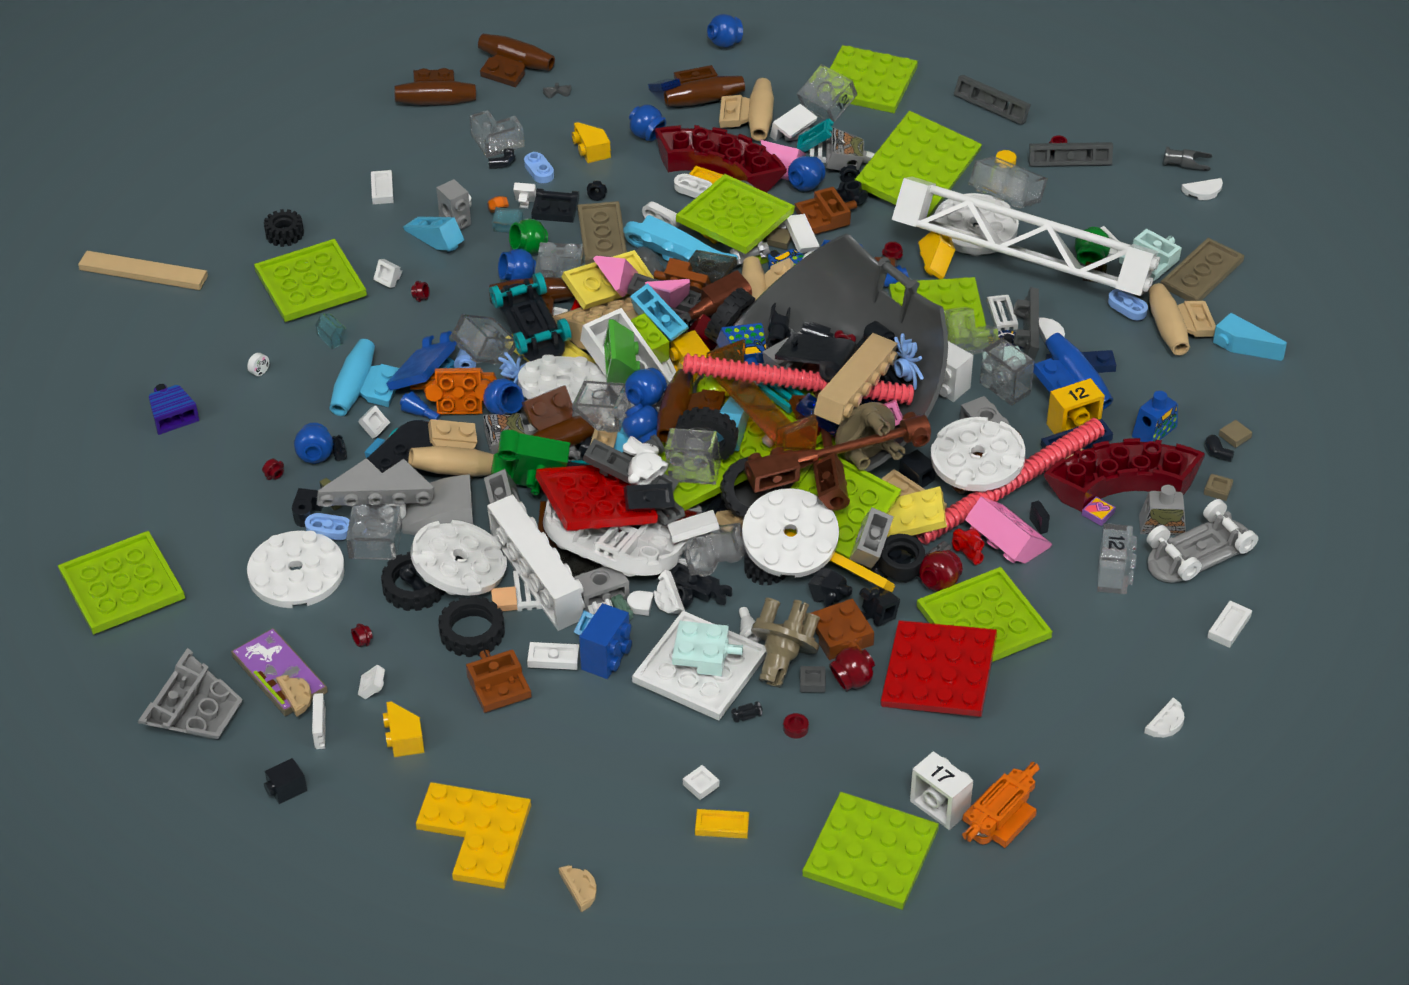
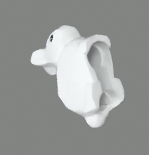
M630 436L623 445L625 453L635 456L629 464V483L647 485L657 476H662L666 472L669 464L658 456L659 450L656 446L641 443L633 436Z

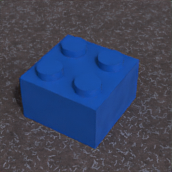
M604 603L601 604L579 636L581 670L608 679L613 671H617L624 654L629 653L632 646L629 612Z

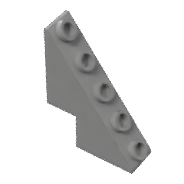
M366 458L319 489L317 505L330 507L334 505L426 504L432 501L434 487L404 459L381 473Z

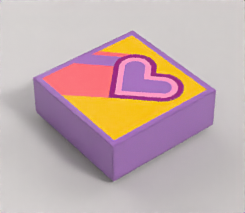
M1095 497L1082 510V516L1102 526L1115 513L1116 507Z

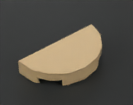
M289 675L276 677L277 684L296 717L304 713L312 700L309 684L302 678L300 680L289 678Z
M569 865L560 867L559 874L580 911L583 912L592 905L596 898L597 886L594 877L588 870L583 871L572 868Z

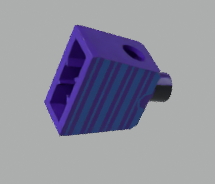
M159 384L154 388V393L149 395L158 435L199 421L196 403L180 385L167 388L165 384Z

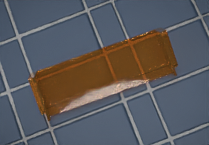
M745 339L707 352L706 358L712 356V359L719 357V360L726 358V361L733 359L734 362L740 360L741 363H744ZM720 376L715 378L776 446L793 450L816 449L818 421L815 414L791 422L754 381L749 383V380L742 382L741 379L735 381L734 378H731V380H727V377L720 379Z

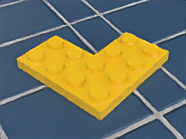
M430 782L416 821L417 830L464 837L452 873L453 880L505 889L531 808V799Z

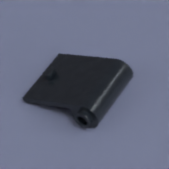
M792 333L775 354V359L819 364L821 377L825 381L830 382L858 350V346L850 339Z

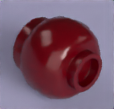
M950 550L931 552L924 557L920 566V578L926 587L932 591L949 588L957 583L962 574V562Z
M853 646L841 650L836 655L835 661L829 664L834 677L846 692L851 688L859 689L867 685L873 677L872 668L875 666L872 657L866 649L861 651Z

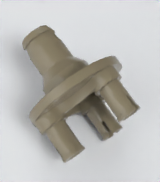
M869 402L854 407L851 416L845 418L840 423L836 433V445L875 434L880 436L886 435L895 428L894 415L886 405L879 402ZM896 439L840 454L847 460L852 461L859 470H865L870 465L869 458L875 456L881 450H886L893 459L899 460L903 455L898 450L905 454V448Z
M765 598L760 617L756 619L751 628V632L766 641L764 646L767 654L759 676L760 681L767 680L766 684L781 687L790 661L797 657L799 652L805 654L817 653L819 644L813 637L820 617L815 614L806 613L809 604L805 602L801 604L802 601L794 600L788 620H785L783 624H775L774 620L781 603L772 598Z

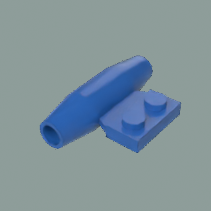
M1060 333L1051 335L1046 340L1045 345L1054 360L1049 358L1035 363L1031 369L1049 392L1091 378L1105 395L1103 410L1113 402V397L1099 373L1081 351Z

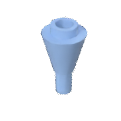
M462 341L459 344L460 350L454 361V368H475L476 361L469 351L468 343Z

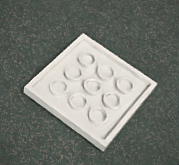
M682 611L632 675V682L720 721L764 661L767 654L765 646L729 631V644L743 645L742 656L727 654L722 676L697 674V667L672 665V655L679 621L713 624Z

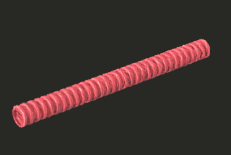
M690 353L685 355L683 362L684 374L691 372V375L698 373V376L705 374L706 377L713 375V378L720 376V379L727 377V380H731V378H734L735 381L741 379L742 382L749 380V383L756 381V384L763 382V385L770 383V386L775 384L778 387L784 385L785 388L792 386V389L799 387V390L806 388V391L813 389V392L818 390L821 392L829 383L821 377L819 371L813 373L812 370L806 372L805 369L799 371L798 368L791 370V367L784 369L783 366L777 368L776 365L770 367L769 364L763 366L762 363L755 365V362L748 364V361L741 363L740 360L734 362L733 359L726 361V358L719 360V357L712 359V356L705 358L704 355L698 357L697 354L690 356ZM881 380L876 386L871 387L868 396H863V399L870 397L871 400L877 398L878 401L884 399L885 402L896 399L899 404L905 402L906 405H910L913 401L914 387L911 384L906 386L904 383L899 385L897 382L892 384L890 381L884 383Z
M1092 418L1085 422L1084 425L1074 429L1073 432H1069L1067 435L1056 440V442L1054 441L1051 445L1041 449L1040 452L1025 459L1023 469L1009 484L993 490H987L986 492L973 491L967 497H963L955 504L950 505V508L947 507L945 509L947 527L917 534L918 540L924 545L929 544L930 541L936 540L942 534L958 526L959 523H963L980 497L997 502L1005 495L1015 491L1016 488L1018 489L1021 485L1026 484L1027 481L1029 482L1044 471H1047L1060 459H1066L1071 454H1074V451L1082 449V447H1086L1099 437H1102L1105 433L1102 423L1098 419Z

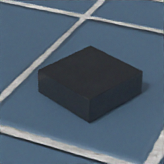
M1039 500L1031 502L1030 521L1039 534L1047 533L1050 515Z

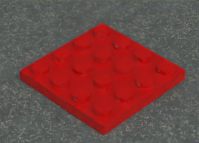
M593 465L536 470L535 477L566 531L657 523L658 514L655 510L626 511L624 487L631 484L611 474L607 477L599 473L600 469Z
M899 620L881 698L882 707L982 717L997 639V629Z

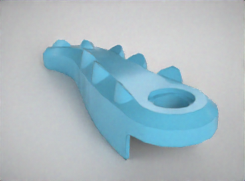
M648 215L643 223L630 221L623 228V233L629 243L637 248L642 246L648 247L654 252L662 254L663 259L669 261V258H676L681 261L690 262L691 266L694 264L708 269L711 267L726 268L734 265L738 259L737 255L715 250L686 232L651 215Z

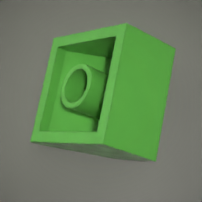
M609 319L604 341L606 383L624 384L629 375L640 369V361H636L635 356L638 355L639 345L638 341H634V332L614 319Z

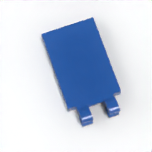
M452 332L441 333L440 343L433 345V335L424 337L422 349L416 350L387 381L386 384L390 391L426 382L435 372V368H439L455 350L457 342L449 340Z

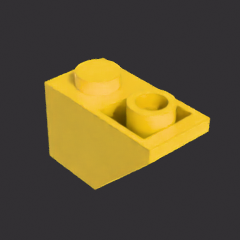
M579 122L574 123L572 140L574 144L578 145L579 153L581 156H584L587 163L611 158L610 140L603 129Z
M930 231L918 242L920 255L924 260L925 271L931 276L934 275L939 279H943L955 248L951 237Z
M392 701L386 702L388 712L383 713L384 727L390 728V732L385 733L387 748H393L394 757L424 753L420 717Z

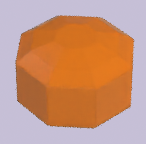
M504 196L494 197L487 203L491 213L503 211L509 206L507 197Z

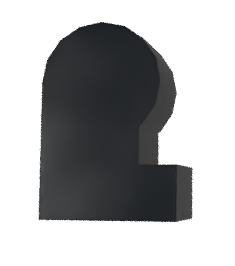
M298 488L292 504L293 518L297 526L305 527V520L309 515L314 514L315 511H322L323 506L317 505L318 490Z

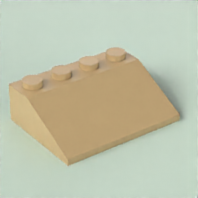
M626 296L585 310L582 307L555 315L553 318L556 324L557 320L565 318L571 329V341L578 348L587 350L580 341L584 324L620 308L623 309L630 320L639 315L633 308L630 296Z

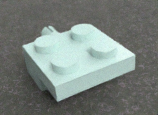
M1145 229L1134 238L1133 244L1158 251L1157 257H1160L1157 270L1152 271L1151 278H1154L1153 281H1155L1180 260L1182 247L1174 244V237L1168 236L1165 239ZM1125 255L1120 257L1119 263L1123 264Z
M679 621L672 655V665L697 667V674L722 676L727 654L742 656L743 645L729 644V626Z

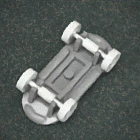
M1216 499L1209 503L1203 512L1204 517L1209 522L1173 538H1169L1170 531L1164 525L1154 528L1149 533L1147 543L1154 549L1148 557V569L1152 576L1163 582L1187 581L1195 577L1199 572L1239 553L1249 552L1257 544L1258 536L1252 530H1248L1243 524L1232 520L1231 513L1229 511L1226 512L1227 505L1221 499Z

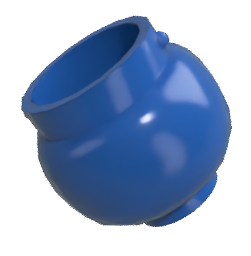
M720 14L711 20L707 27V35L716 46L730 47L741 41L743 25L737 17Z
M652 105L637 106L629 116L632 133L639 138L646 139V141H654L656 139L655 129L666 126L665 117L662 118L661 112Z
M800 156L794 159L788 168L789 181L799 191H810L816 188L825 178L824 164L817 157Z
M513 249L509 252H502L500 255L498 274L501 280L509 281L532 278L533 274L537 272L536 260L524 249Z
M655 368L636 370L628 376L625 383L627 399L634 405L641 403L642 406H654L657 404L667 388L665 377Z
M502 378L488 384L484 390L483 400L484 405L491 414L503 415L518 412L523 406L524 396L522 389L516 383Z
M639 403L625 411L627 416L623 419L622 427L628 438L633 436L641 443H644L650 439V436L654 434L657 436L658 411L653 406H642Z
M309 423L296 434L294 440L295 452L304 462L310 464L323 462L331 455L333 438L328 429L322 424Z

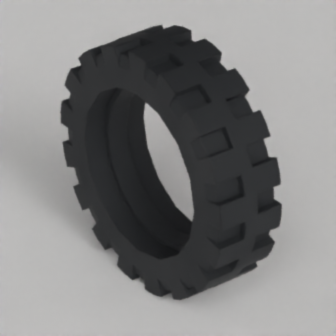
M742 287L737 288L717 308V312L712 315L704 335L717 344L716 340L721 328L733 326L755 301V297Z
M694 407L691 411H684L683 415L678 417L674 431V443H677L676 447L682 450L685 456H691L693 460H703L705 463L714 461L716 463L715 459L717 462H720L721 459L726 460L729 458V455H733L739 429L736 427V422L730 420L728 414H722L718 409L711 410L709 407H703V409ZM696 427L710 428L721 434L724 440L715 443L703 442L693 437L688 430Z
M748 457L739 459L730 465L723 474V480L720 483V488H722V493L720 494L722 500L724 499L726 503L724 504L725 507L730 509L734 516H739L742 520H744L750 507L741 504L737 499L734 491V482L737 476L745 470V462L748 461ZM784 485L772 488L771 492L784 489Z
M407 552L406 555H397L396 559L389 560L387 562L388 566H384L382 570L381 581L383 594L386 596L387 602H392L394 607L398 609L401 607L405 611H410V609L420 611L424 607H432L434 602L438 603L441 600V595H445V591L432 584L416 591H407L397 587L394 583L400 577V568L408 564L413 565L411 552Z
M471 596V598L467 599L466 597H461L459 601L450 602L448 607L443 608L442 615H439L438 625L441 642L443 645H446L448 651H454L455 655L458 656L462 654L466 655V657L480 656V652L484 651L485 653V650L492 652L496 645L499 646L501 644V638H504L505 635L502 610L497 608L495 602H489L484 597L482 599L477 598V596ZM469 616L485 618L492 624L489 630L475 637H464L456 634L451 629L457 621Z

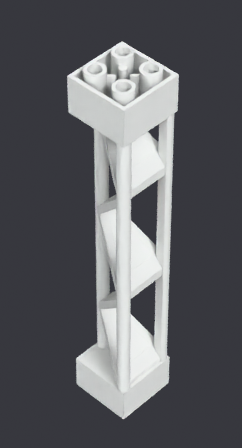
M915 177L903 179L892 216L894 221L919 227L1138 296L1148 292L1152 286L1154 278H1151L1152 271L1157 270L1160 257H1157L1158 251L1116 241L938 187L935 183ZM933 194L961 202L926 218ZM969 206L985 236L935 220ZM978 208L1040 227L1012 240L1003 242ZM1048 230L1064 260L1013 244ZM1057 232L1116 249L1120 252L1084 267L1079 264ZM1125 255L1119 277L1093 269Z

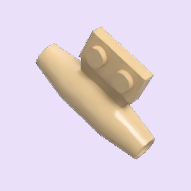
M766 78L756 80L750 98L742 97V95L722 96L719 118L720 128L739 127L741 124L749 122L751 137L756 141L766 139L773 119L774 96L771 82Z
M754 256L745 258L742 266V275L749 282L752 296L755 297V300L779 277L792 268L794 263L790 258H787L770 266L771 269L764 273L759 258Z
M1157 283L1149 288L1151 313L1161 337L1173 354L1183 355L1188 352L1190 348L1188 333L1193 334L1194 337H1214L1216 325L1206 301H1184V303L1177 305L1175 299L1163 284Z
M430 419L428 429L430 443L433 446L411 448L409 451L408 463L413 468L436 474L456 476L470 474V477L491 475L494 454L474 449L477 444L475 423Z

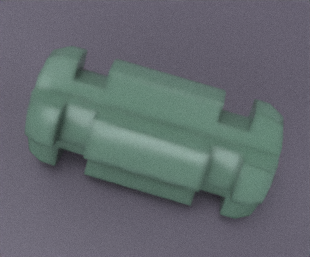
M623 595L613 596L611 598L612 605L615 608L629 612V620H632L633 611L630 610L631 608L623 598Z

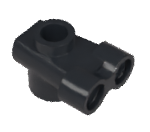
M842 181L838 189H836L843 201L855 200L857 206L861 205L868 198V192L862 189L861 182Z

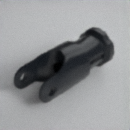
M776 303L772 305L768 325L770 333L766 339V344L769 348L785 340V335L789 328L790 307L787 310L786 316H783L776 312Z

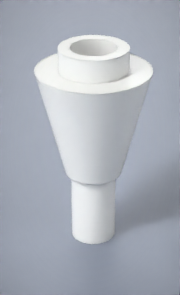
M741 607L739 609L741 617L740 635L758 643L761 639L751 632L755 620L750 616L747 607Z

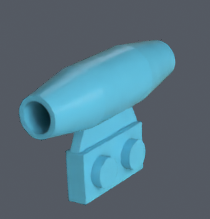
M360 339L346 357L333 388L330 410L333 414L345 416L359 395L369 403L385 407L390 406L396 389L390 391L386 383L399 368L385 364L372 366L375 345L372 341Z

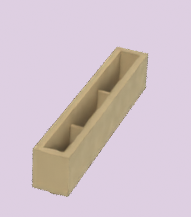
M872 333L818 394L814 414L838 425L845 418H849L853 408L860 405L863 396L867 397L871 387L878 384L880 376H885L889 366L894 365L898 357L896 352L898 343Z

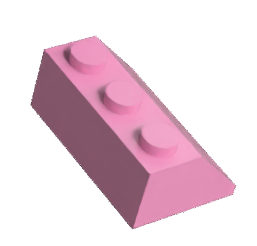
M984 497L979 498L965 519L972 525L970 529L974 528L980 536L984 535L987 537L988 540L986 542L997 550L999 548L1005 552L1003 556L1012 563L1019 561L1026 564L1052 545L1051 542L1005 505Z

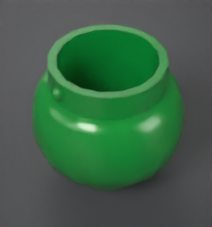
M529 218L515 222L509 230L510 246L512 249H524L531 255L536 254L547 244L548 232L542 223L535 219Z
M1089 227L1083 230L1109 238V236L1098 227ZM1080 238L1075 239L1074 249L1077 253V260L1083 265L1086 262H1097L1104 259L1110 253L1109 247Z

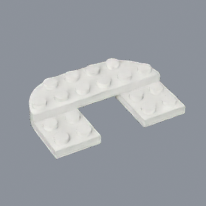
M549 500L547 501L543 518L545 532L560 549L568 550L582 558L600 563L604 567L620 571L626 576L661 574L665 569L671 570L677 565L680 554L693 539L690 538L673 543L668 525L662 524L657 519V523L642 525L620 550L617 559L612 558V553L607 556L604 555V550L600 552L595 551L597 541L609 528L566 531ZM617 532L607 544L609 545L620 532Z

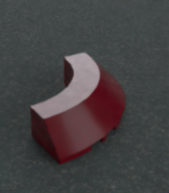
M681 125L655 129L661 159L668 173L692 171L695 166L723 175H729L740 181H747L755 188L767 193L787 172V168L775 154L771 155L766 151L764 145L760 146L753 143L751 138L742 134L736 136L727 133L726 129L713 127L712 130H708L699 125H694V128H681Z
M1140 438L1123 439V442L1111 444L1109 441L1093 444L1092 448L1082 451L1078 449L1074 451V455L1067 459H1060L1044 473V478L1062 503L1082 512L1095 497L1102 499L1121 492L1161 491L1162 486L1171 485L1175 488L1176 492H1181L1184 495L1190 488L1205 457V453L1177 443L1176 446L1161 444L1162 440L1140 442Z

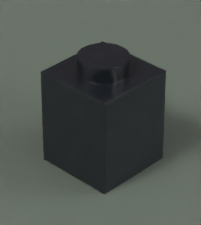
M918 449L904 455L900 459L899 472L922 488L935 481V470L931 460Z
M293 758L265 771L267 781L264 783L265 790L270 797L274 796L279 804L307 791L305 776Z

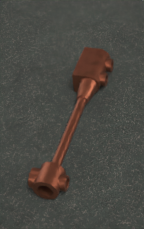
M736 270L701 289V301L688 312L690 313L691 320L698 319L702 314L710 316L716 313L717 308L737 288L742 287L752 295L749 282Z
M804 363L801 370L805 369L806 372L812 370L813 373H816V371L820 372L819 364ZM818 390L817 392H814V393H815V396H816V402H817V398H818V394L820 393V390ZM819 417L823 447L833 446L829 420ZM833 453L814 462L813 467L818 498L830 510H841L847 507L850 503V498L848 497L843 463L839 460L838 456Z
M908 412L900 421V428L890 430L889 433L883 434V436L875 434L818 450L790 449L784 451L782 447H776L771 450L768 456L762 457L760 453H753L748 457V461L745 462V472L754 493L799 481L800 469L833 453L837 455L903 437L906 443L912 442L915 447H922L930 441V423L926 415L916 416L914 412Z

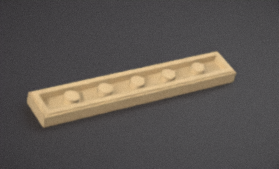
M86 251L78 264L79 270L195 290H200L208 277L206 270Z

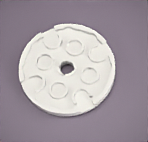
M979 193L965 194L1010 208L1008 203L994 196ZM947 199L938 206L934 215L961 202ZM969 206L935 220L985 236L979 224L973 227V224L978 222ZM978 208L1001 241L1007 242L1016 238L1019 220ZM952 238L955 251L980 256L997 252Z
M544 355L540 359L527 362L518 373V386L522 389L523 396L527 399L566 385L574 406L573 408H581L601 401L608 393L609 383H606V376L599 366L587 361V358L582 356Z
M969 417L952 422L939 431L936 440L931 446V462L937 475L946 483L963 490L986 492L987 490H993L1009 484L1019 475L1025 463V444L1021 435L1005 422L1001 421L999 424L988 421V417ZM975 452H980V453H983V454H982V457L980 458L979 455H974L973 453H975Z
M779 489L769 492L758 498L750 506L743 520L742 540L748 556L758 567L776 576H780V574L795 575L796 578L810 575L823 568L831 560L838 545L839 526L834 512L828 509L818 496L804 490ZM785 529H796L797 534L789 537L785 535L784 531Z
M452 520L451 523L440 524L439 521L429 523L417 532L411 546L412 563L424 581L450 595L470 596L489 592L502 581L507 567V558L500 550V543L482 528L463 521ZM456 556H460V557L463 558V559H457V561L455 560V559H456Z
M311 530L290 531L271 536L255 549L247 566L248 580L253 592L264 602L283 608H293L292 605L307 603V606L324 600L338 588L345 572L343 554L338 545L330 538L322 534H316V532ZM301 566H302V568H301L300 570H298V569H296V570H290V567H291V568H294V567H301Z

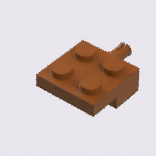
M834 186L815 191L813 199L795 203L796 213L798 215H806L814 234L850 225V210L857 209L856 201L853 200L845 203Z
M669 258L665 272L658 270L654 272V279L662 281L689 279V290L701 293L703 287L711 284L708 275L693 272L690 262Z
M853 598L811 612V614L820 617L815 632L819 636V645L829 660L835 659L836 655L844 648L853 646L861 650L874 645V631Z
M513 649L493 656L490 655L489 650H485V653L481 651L479 654L481 660L466 664L467 678L484 713L532 697L531 690L522 674V666Z

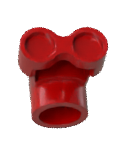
M960 528L956 529L953 532V548L956 551H962L967 556V559L975 565L980 564L984 559L981 551L985 543L978 531L974 528L967 531Z

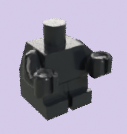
M821 568L808 583L814 602L820 603V601H824L825 608L835 605L832 603L839 602L843 595L850 596L852 594V587L847 585L846 578L830 569Z
M872 587L871 590L867 588L861 589L859 595L864 598L862 608L865 610V613L861 612L866 620L873 618L874 623L880 626L896 619L900 599L897 596L879 587Z

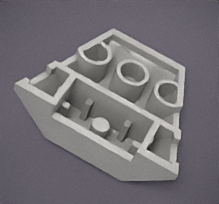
M470 474L430 482L434 487L433 498L430 503H405L406 515L402 519L403 534L416 535L422 527L435 521L443 524L457 520L473 524Z
M187 648L176 664L174 672L154 702H150L138 723L202 738L219 739L243 699L223 680L217 679L209 672V667L205 663L201 664L193 656V652Z

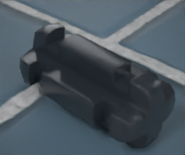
M341 435L332 436L335 460H345L347 455L344 440H342L343 437Z
M758 701L755 702V705L749 703L738 706L737 710L736 708L731 709L732 718L736 723L739 722V719L744 721L755 718L756 714L758 716L762 715V706Z

